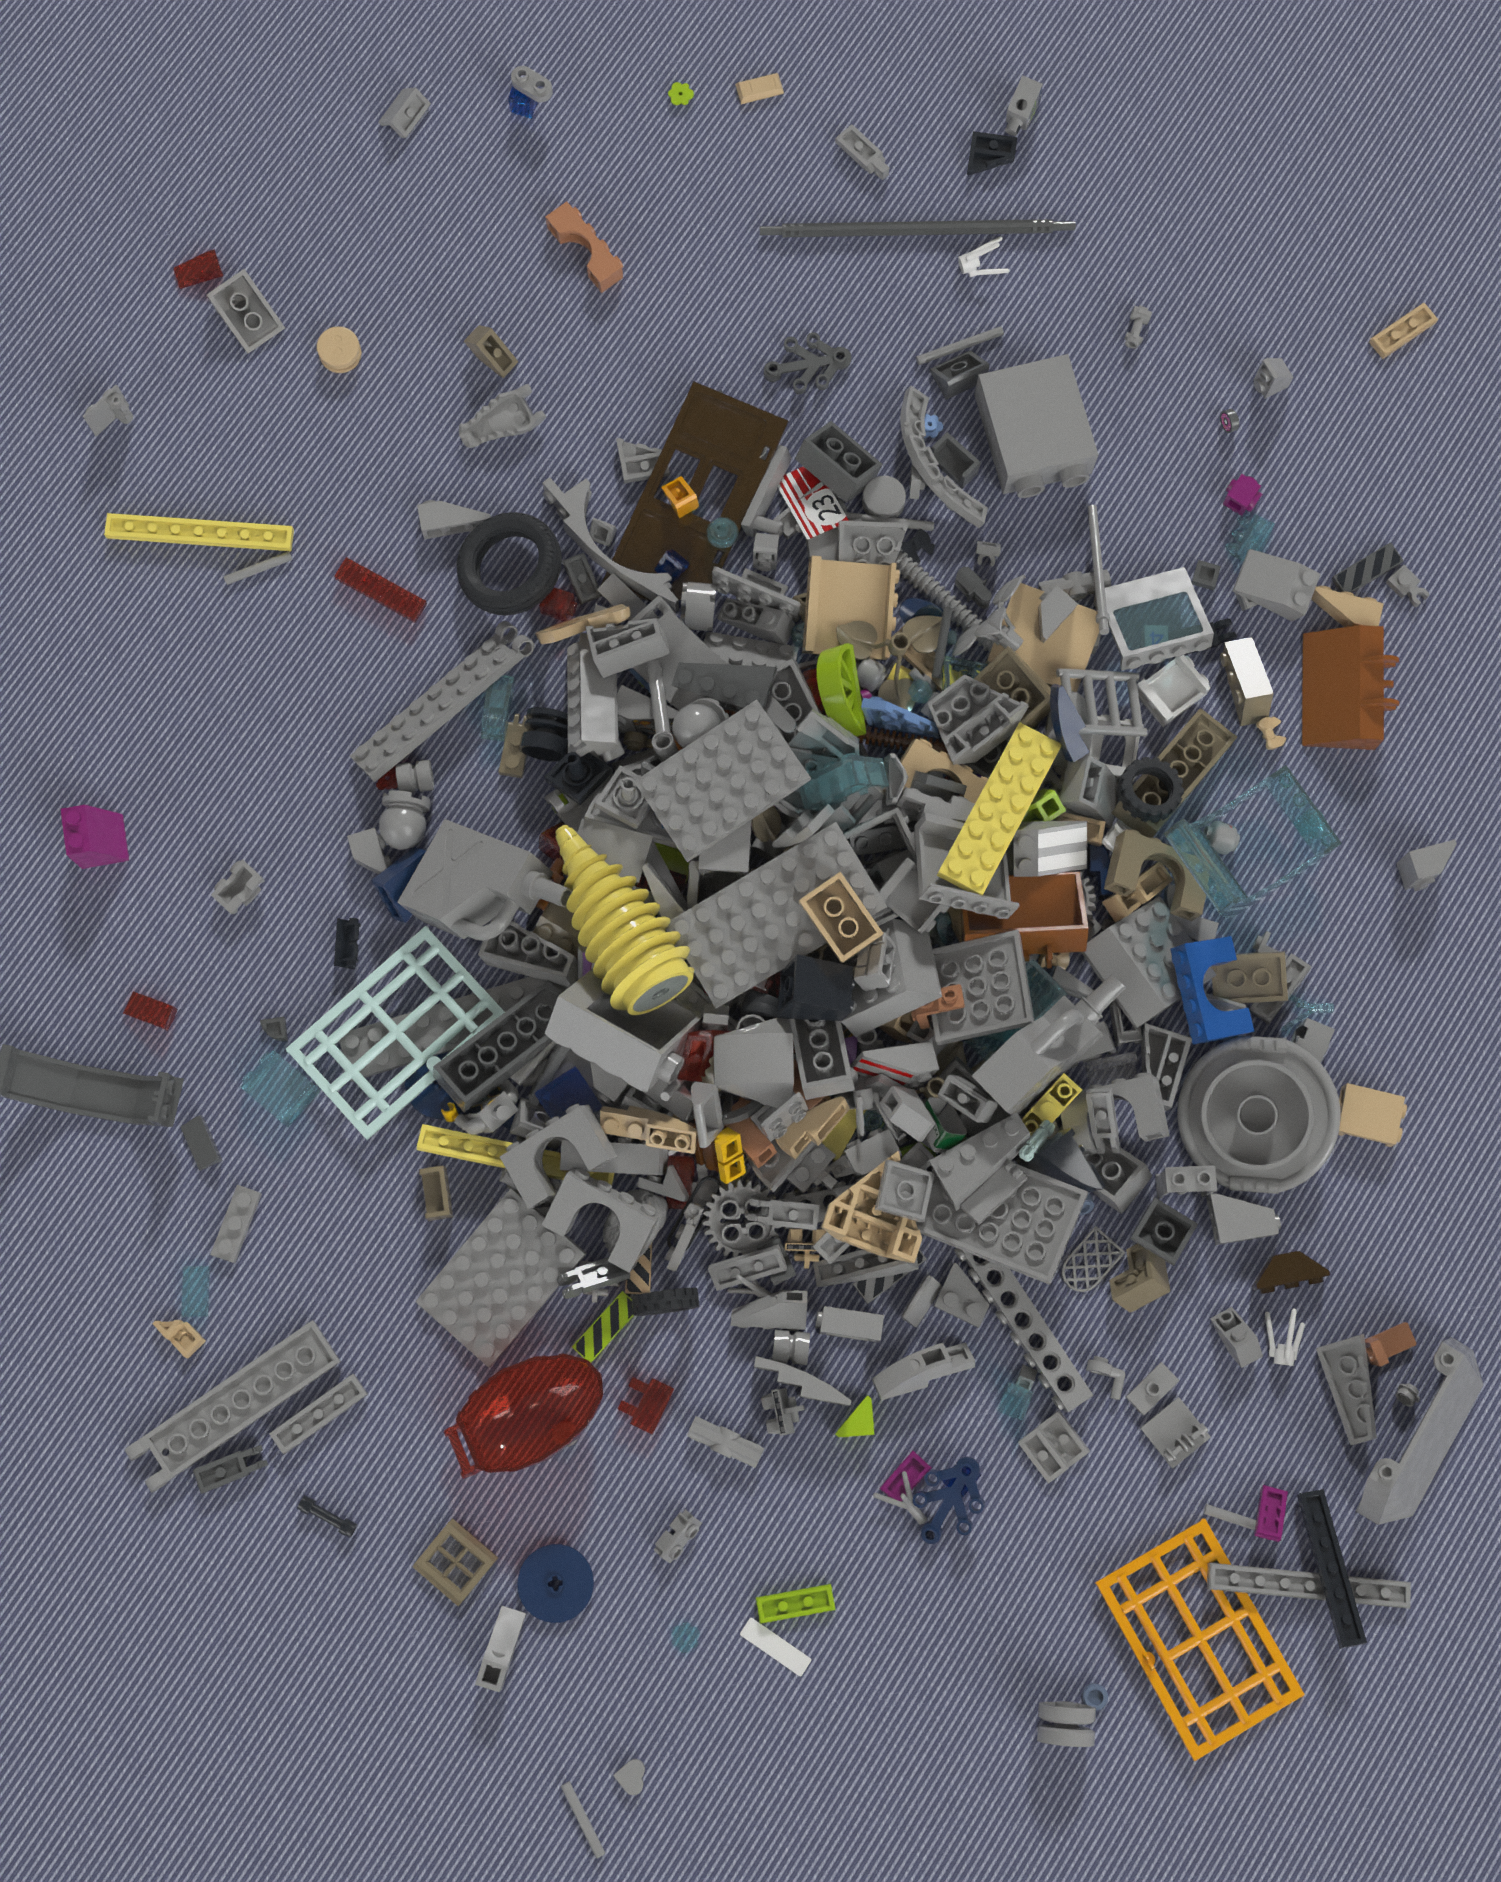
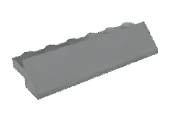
M580 633V641L567 648L568 753L576 752L581 757L593 750L598 755H601L618 746L617 673L605 678L602 677L593 660L587 633Z

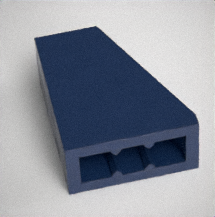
M416 847L412 848L371 880L392 919L404 923L410 919L412 913L397 902L427 850Z

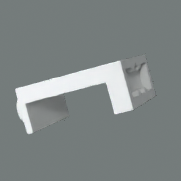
M1110 715L1097 716L1098 725L1111 726ZM1132 719L1120 720L1121 726L1133 727ZM1093 734L1089 756L1099 761L1104 735ZM1124 736L1126 745L1122 767L1106 764L1117 780H1119L1126 767L1136 760L1140 736Z

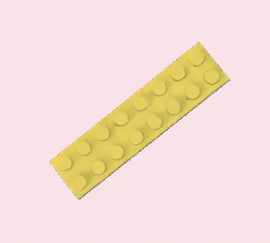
M1019 722L937 874L938 877L967 892L984 894L1061 748L1059 742Z

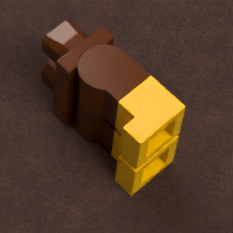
M695 1119L687 1123L696 1129ZM724 1125L722 1131L706 1148L699 1147L697 1135L695 1152L697 1164L700 1166L705 1164L707 1169L717 1171L720 1174V1180L725 1184L746 1173L744 1157L741 1154L743 1153L741 1137L738 1132Z

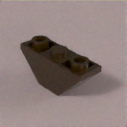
M1301 1251L1283 1253L1269 1257L1251 1287L1252 1291L1260 1290L1261 1294L1275 1292V1287L1284 1285L1286 1290L1300 1287L1299 1282L1307 1280L1309 1285L1324 1282L1323 1277L1330 1276V1272Z

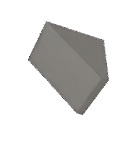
M1022 1365L1015 1387L1030 1392L1037 1370Z

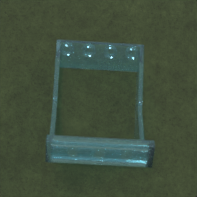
M1287 765L1222 808L1193 823H1189L1183 818L1164 833L1220 916L1228 919L1240 914L1326 857L1342 844ZM1267 787L1315 856L1273 884L1248 897L1201 830Z

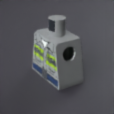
M1022 75L1007 109L1006 122L1008 124L1005 128L1006 133L1011 136H1017L1020 129L1027 130L1041 102L1042 83Z

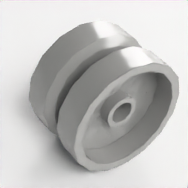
M1069 1701L1039 1702L1038 1716L1042 1720L1054 1722V1724L1038 1726V1742L1071 1747L1095 1746V1732L1088 1727L1079 1725L1095 1722L1096 1707Z

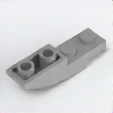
M905 787L896 805L918 813L916 822L925 813L966 822L975 803L970 802L964 797L952 796L949 802H945L940 797H931L921 793L918 789Z
M966 1342L945 1348L944 1344L940 1343L897 1361L872 1378V1382L880 1399L885 1400L928 1387L929 1380L974 1368L975 1359Z

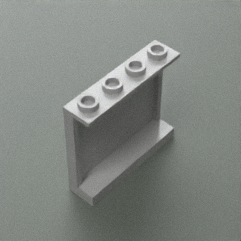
M925 813L915 825L919 899L935 904L952 906L957 909L974 911L978 914L983 913L996 916L1000 919H1008L1020 906L1019 903L1011 902L1007 852H1005L984 894L967 892L937 876L965 822Z

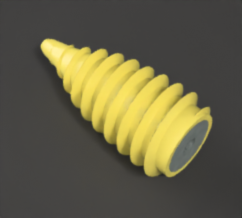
M568 825L561 826L555 833L560 848V855L564 860L563 873L568 876L564 887L572 890L566 906L569 912L574 913L572 926L580 931L578 935L579 944L587 947L585 952L586 959L591 963H595L593 967L594 976L603 979L601 984L604 993L611 995L610 1005L616 1010H627L630 1015L645 1014L665 1005L681 994L693 980L694 968L688 967L684 961L690 953V948L687 946L675 947L680 939V933L677 931L665 932L671 922L670 918H655L660 905L656 902L644 904L649 891L647 889L632 890L637 881L635 876L620 877L619 874L623 869L621 864H607L605 862L606 854L598 855L591 848L592 845H588L573 828Z

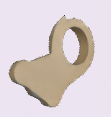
M623 604L554 624L535 634L540 644H548L577 635L586 630L585 626L604 628L610 623H614L617 626L630 617V608Z

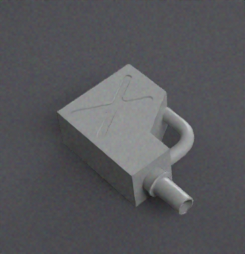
M444 819L397 903L426 924L462 939L470 937L475 940L485 941L503 933L511 923L517 910L531 915L540 899L567 907V900L572 890L550 881L554 872L531 852ZM496 915H498V916L495 918V920H494L493 922H491L489 925L483 926V925L486 924L488 921H490L492 918H494Z
M751 820L699 854L700 891H720L749 873L752 835Z
M1111 974L1086 999L1082 996V999L1075 1005L1064 995L1041 1018L1022 1028L1007 1040L972 1077L1007 1113L1013 1115L1017 1112L1019 1116L1023 1115L1063 1073L1071 1068L1104 1035L1094 1024L1100 1018H1103L1101 1013L1126 987Z

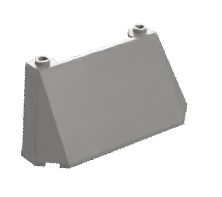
M1452 1337L1441 1342L1433 1359L1435 1368L1446 1377L1400 1462L1397 1463L1389 1458L1380 1459L1376 1462L1367 1478L1362 1499L1355 1511L1377 1525L1414 1515L1484 1385L1474 1351Z

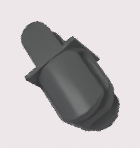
M969 567L960 568L956 575L955 585L967 597L966 602L968 603L970 600H973L981 609L988 608L992 594L985 587L987 580L983 581Z

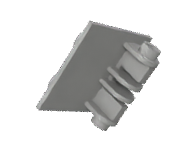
M115 385L112 389L105 391L102 398L96 404L87 408L83 418L93 434L97 436L116 418L124 424L130 423L133 420V414L118 385Z
M1179 1397L1140 1428L1172 1469L1211 1438L1207 1433L1208 1429L1203 1423H1199Z

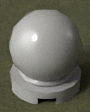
M699 698L681 708L672 724L674 739L682 748H685L729 718L728 713L725 714L717 700Z
M391 790L389 794L383 793L382 804L387 809L381 814L379 820L380 834L384 842L390 847L400 850L413 848L423 840L425 835L426 820L422 813L430 811L431 801L423 795L421 799L411 797L412 792Z

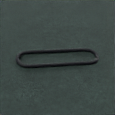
M706 1176L698 1182L696 1188L694 1189L692 1195L690 1196L688 1202L686 1203L684 1209L682 1210L675 1225L673 1226L671 1232L668 1235L667 1245L669 1249L672 1246L671 1237L674 1234L676 1228L678 1227L680 1221L682 1220L685 1210L689 1206L690 1202H692L697 1191L699 1190L701 1184L706 1180H714L718 1186L721 1185L720 1181L716 1177ZM702 1221L699 1222L697 1228L695 1229L687 1249L691 1246L698 1231L700 1230L702 1226Z

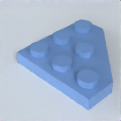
M880 697L863 698L861 708L868 725L872 726V731H874L875 727H878L879 733L880 729L884 728L885 734L887 729L891 730L890 735L895 730L897 731L896 736H898L900 731L903 732L902 737L905 736L906 732L909 733V738H911V734H915V739H917L918 735H921V739L927 736V740L933 737V741H936V738H939L941 741V735L934 721L925 719Z

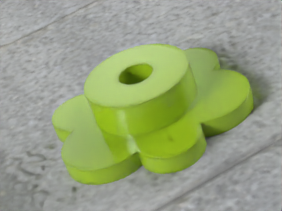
M675 82L672 84V89L668 91V96L671 98L673 105H687L689 100L694 97V92L692 89H689L687 83Z

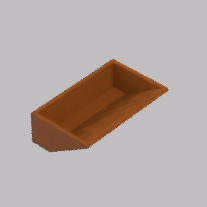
M1357 625L1303 633L1302 746L1375 750L1384 740V711L1396 710V706H1399L1398 700L1384 698V688L1394 687L1393 680H1384V668L1396 667V663H1399V657L1384 655V626Z
M1063 872L1036 877H1014V875H1009L1011 902L1019 903L1020 907L1008 919H1000L983 913L978 914L974 911L960 908L962 942L1018 930L1021 936L1025 962H1029V954H1044L1046 968H1052L1051 960H1053V953L1085 952L1087 948L1089 927L1080 872Z

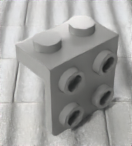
M792 1091V1097L779 1109L770 1105H764L750 1118L771 1142L775 1138H781L787 1132V1127L793 1122L801 1121L809 1109L803 1096L799 1092L795 1093Z

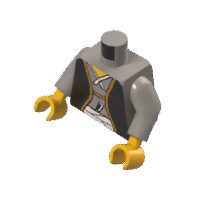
M508 1079L463 1114L459 1115L455 1104L451 1102L447 1103L450 1111L441 1109V1112L447 1122L455 1121L457 1126L471 1135L492 1133L518 1111L515 1104L517 1103L519 1093Z

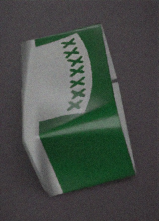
M930 1097L924 1106L935 1122V1125L926 1136V1139L933 1152L944 1153L960 1144L967 1131L953 1106L949 1103L947 1104L941 1098Z

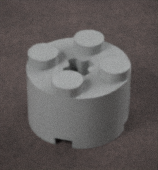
M683 583L680 620L690 630L713 631L716 584Z

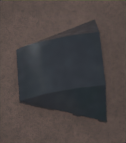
M1073 1128L1058 1131L1052 1139H1048L1037 1153H1034V1157L1030 1161L1026 1162L1021 1159L1019 1154L1014 1158L1020 1166L1088 1191V1193L1102 1190L1105 1187L1093 1163L1086 1161L1082 1154L1085 1151L1082 1145L1078 1146L1074 1140L1075 1132Z

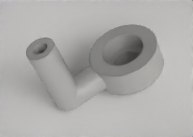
M1094 1356L1093 1360H1088L1086 1371L1114 1378L1110 1398L1120 1400L1125 1372L1112 1367V1365L1108 1364L1109 1360L1103 1357Z

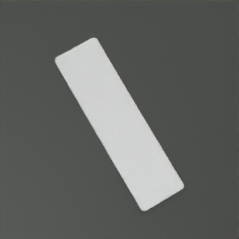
M753 1618L748 1620L740 1633L742 1637L798 1676L803 1675L811 1662V1658Z

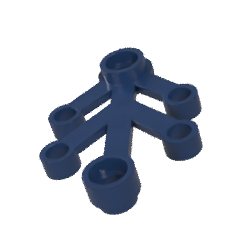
M962 1457L957 1461L955 1467L939 1471L932 1469L926 1473L925 1483L931 1487L938 1485L940 1480L956 1478V1480L950 1487L928 1492L918 1491L913 1496V1504L918 1508L925 1507L929 1502L944 1499L932 1522H927L921 1529V1537L924 1542L935 1544L942 1536L941 1526L953 1505L958 1519L956 1526L958 1533L968 1535L973 1529V1523L968 1518L961 1491L966 1483L971 1498L969 1510L974 1514L981 1513L985 1508V1501L980 1496L976 1482L980 1474V1465L974 1458ZM968 1466L971 1469V1474H965L963 1467ZM930 1474H934L937 1477L936 1482L930 1481ZM918 1495L924 1497V1503H919L917 1501ZM973 1502H979L981 1504V1508L975 1509L973 1507ZM966 1523L969 1526V1530H963L960 1524ZM926 1531H933L935 1537L929 1538L926 1534Z

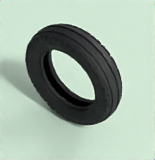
M518 512L501 513L494 517L492 516L477 525L468 534L459 550L457 577L460 587L465 596L475 606L488 613L515 615L528 611L541 603L550 594L558 581L562 564L560 545L552 530L534 516ZM509 537H524L533 541L538 548V564L532 576L524 584L508 591H496L483 585L480 577L481 562L487 551L494 544Z

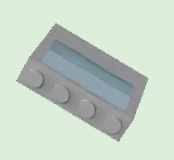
M1185 567L1105 588L1107 613L1110 615L1108 626L1121 655V671L1135 669L1149 663H1158L1171 657H1181L1186 653L1203 651L1212 647L1214 632ZM1095 592V596H1094V606H1095V609H1096V611H1097L1096 592Z

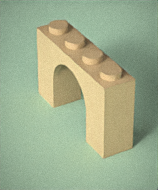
M915 739L910 743L900 760L909 777L904 788L911 787L915 770L923 773L941 772L948 775L954 782L966 785L965 795L959 794V797H964L970 802L976 803L988 778L983 776L979 778L973 774V769L965 764L953 765L948 753L943 751L937 752L932 748L933 745L924 739Z

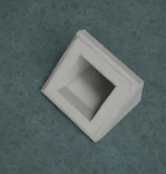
M593 518L589 534L593 541L610 547L617 528L615 525Z

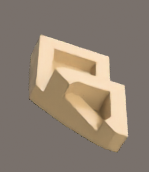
M174 1320L169 1322L154 1321L152 1323L187 1359L206 1342L188 1322Z

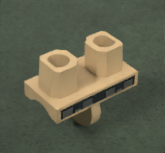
M789 1228L784 1249L788 1251H804V1254H795L794 1261H804V1269H809L810 1261L819 1262V1254H810V1251H816L812 1246L826 1231L824 1229L812 1230V1242H802L803 1229Z

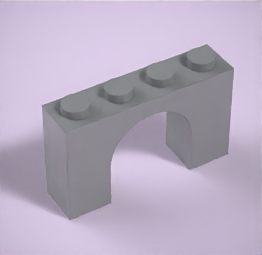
M1139 1073L1133 1079L1126 1080L1121 1078L1113 1080L1112 1084L1109 1085L1097 1084L1088 1087V1089L1112 1088L1114 1100L1129 1102L1134 1110L1139 1137L1147 1142L1170 1136L1159 1080L1154 1075ZM1087 1090L1081 1091L1061 1113L1063 1130L1073 1128L1075 1132L1074 1140L1078 1146L1082 1145L1085 1149L1082 1153L1084 1157L1097 1154L1095 1139L1092 1137L1086 1100Z
M575 1104L565 1110L566 1115L560 1119L558 1116L550 1119L545 1123L546 1128L541 1131L536 1129L525 1136L527 1140L520 1144L515 1142L505 1148L507 1152L500 1156L528 1209L539 1207L557 1194L544 1171L542 1163L545 1147L554 1138L562 1137L569 1140L576 1147L589 1171L598 1170L618 1157L589 1105L579 1106V1104Z
M572 1168L566 1174L542 1226L564 1237L571 1230L582 1206L589 1203L606 1205L614 1211L620 1222V1236L608 1261L630 1273L636 1266L661 1214L657 1213L656 1209L648 1204L636 1202L630 1194L612 1189L608 1182L590 1177L587 1171L581 1168Z

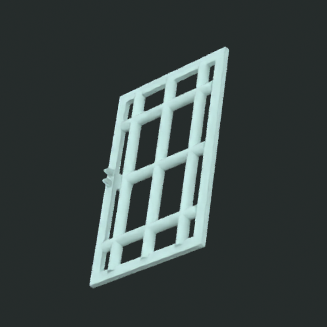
M425 926L286 1048V1052L298 1062L357 1130L368 1140L436 1080L433 1077V1066L441 1060L433 1056L466 1027L471 1034L450 1052L452 1053L505 1012L429 930V927ZM426 940L431 947L416 959L411 952ZM437 954L456 973L442 986L423 967ZM404 959L409 966L372 998L367 991ZM416 973L434 993L397 1025L379 1005ZM461 981L480 999L467 1013L448 994ZM360 998L365 1005L328 1037L323 1030ZM441 1000L458 1018V1021L421 1052L404 1032ZM488 1008L493 1015L478 1027L473 1020ZM372 1012L390 1032L352 1064L335 1044ZM313 1038H316L321 1044L305 1056L300 1050ZM397 1039L414 1060L377 1092L360 1071ZM327 1051L345 1070L331 1084L313 1065ZM427 1062L426 1064L430 1071L392 1105H389L384 1099ZM351 1079L370 1098L357 1111H354L337 1092ZM377 1106L383 1113L367 1126L362 1118Z

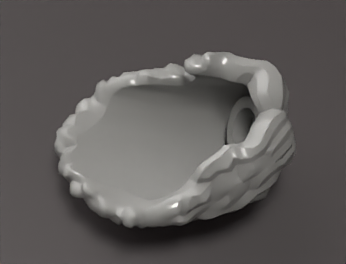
M641 1188L628 1191L627 1193L633 1196L636 1202L648 1204L654 1207L657 1213L661 1214L641 1254L643 1256L666 1222L668 1204L663 1197ZM613 1210L610 1211L603 1228V1242L606 1243L605 1247L608 1248L610 1254L620 1236V1222Z

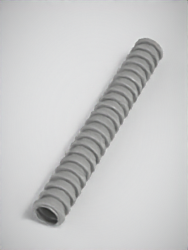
M900 548L895 563L896 569L900 571V575H903V579H908L909 584L913 583V587L915 589L918 588L920 594L924 593V597L930 599L929 602L935 603L942 609L944 607L953 608L951 621L957 622L956 626H961L963 632L972 626L983 623V620L977 619L978 616L976 614L972 615V611L967 610L966 605L962 606L960 600L956 601V597L954 595L951 596L950 591H945L944 586H939L940 582H935L933 576L929 577V573L927 571L924 572L923 567H918L917 562L913 563V559L911 557L908 558L906 552L902 553ZM986 637L976 638L975 641H978V645H983V649L985 651L988 650L990 654L994 642Z

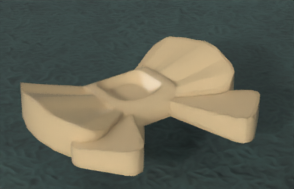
M1265 717L1256 723V726L1263 733L1262 737L1266 740V748L1268 750L1283 746L1286 741V737L1276 736L1273 732V728L1281 723V720L1276 717Z
M1070 953L1053 954L1052 966H1059L1066 970L1070 962ZM1041 954L1038 960L1040 968L1046 967L1044 954Z

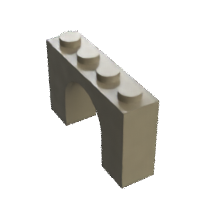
M1126 829L1116 836L1104 889L1127 897L1136 890L1143 862L1146 860L1157 861L1170 870L1175 881V892L1170 913L1189 921H1193L1202 915L1214 862L1207 860L1203 855L1188 853L1179 846L1164 844L1160 839L1140 835V832L1136 830Z

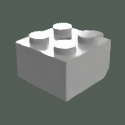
M879 1128L869 1133L867 1140L861 1142L860 1139H857L847 1144L842 1157L829 1165L835 1180L851 1174L855 1178H863L897 1151H899L901 1158L902 1153L890 1130L883 1131L882 1128Z

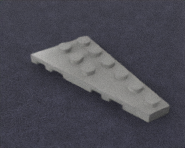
M839 521L838 561L878 565L895 563L909 523Z

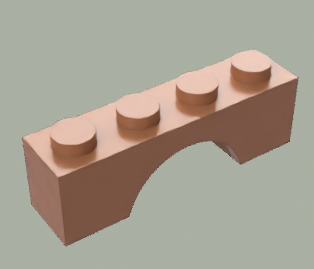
M566 201L545 216L548 230L560 244L568 242L579 243L590 251L591 259L587 264L588 277L601 293L623 278L622 268L624 266L617 256L613 257L609 252L610 249L603 239L599 240L597 238L594 228L590 223L586 224L582 220V215L576 207L572 208Z

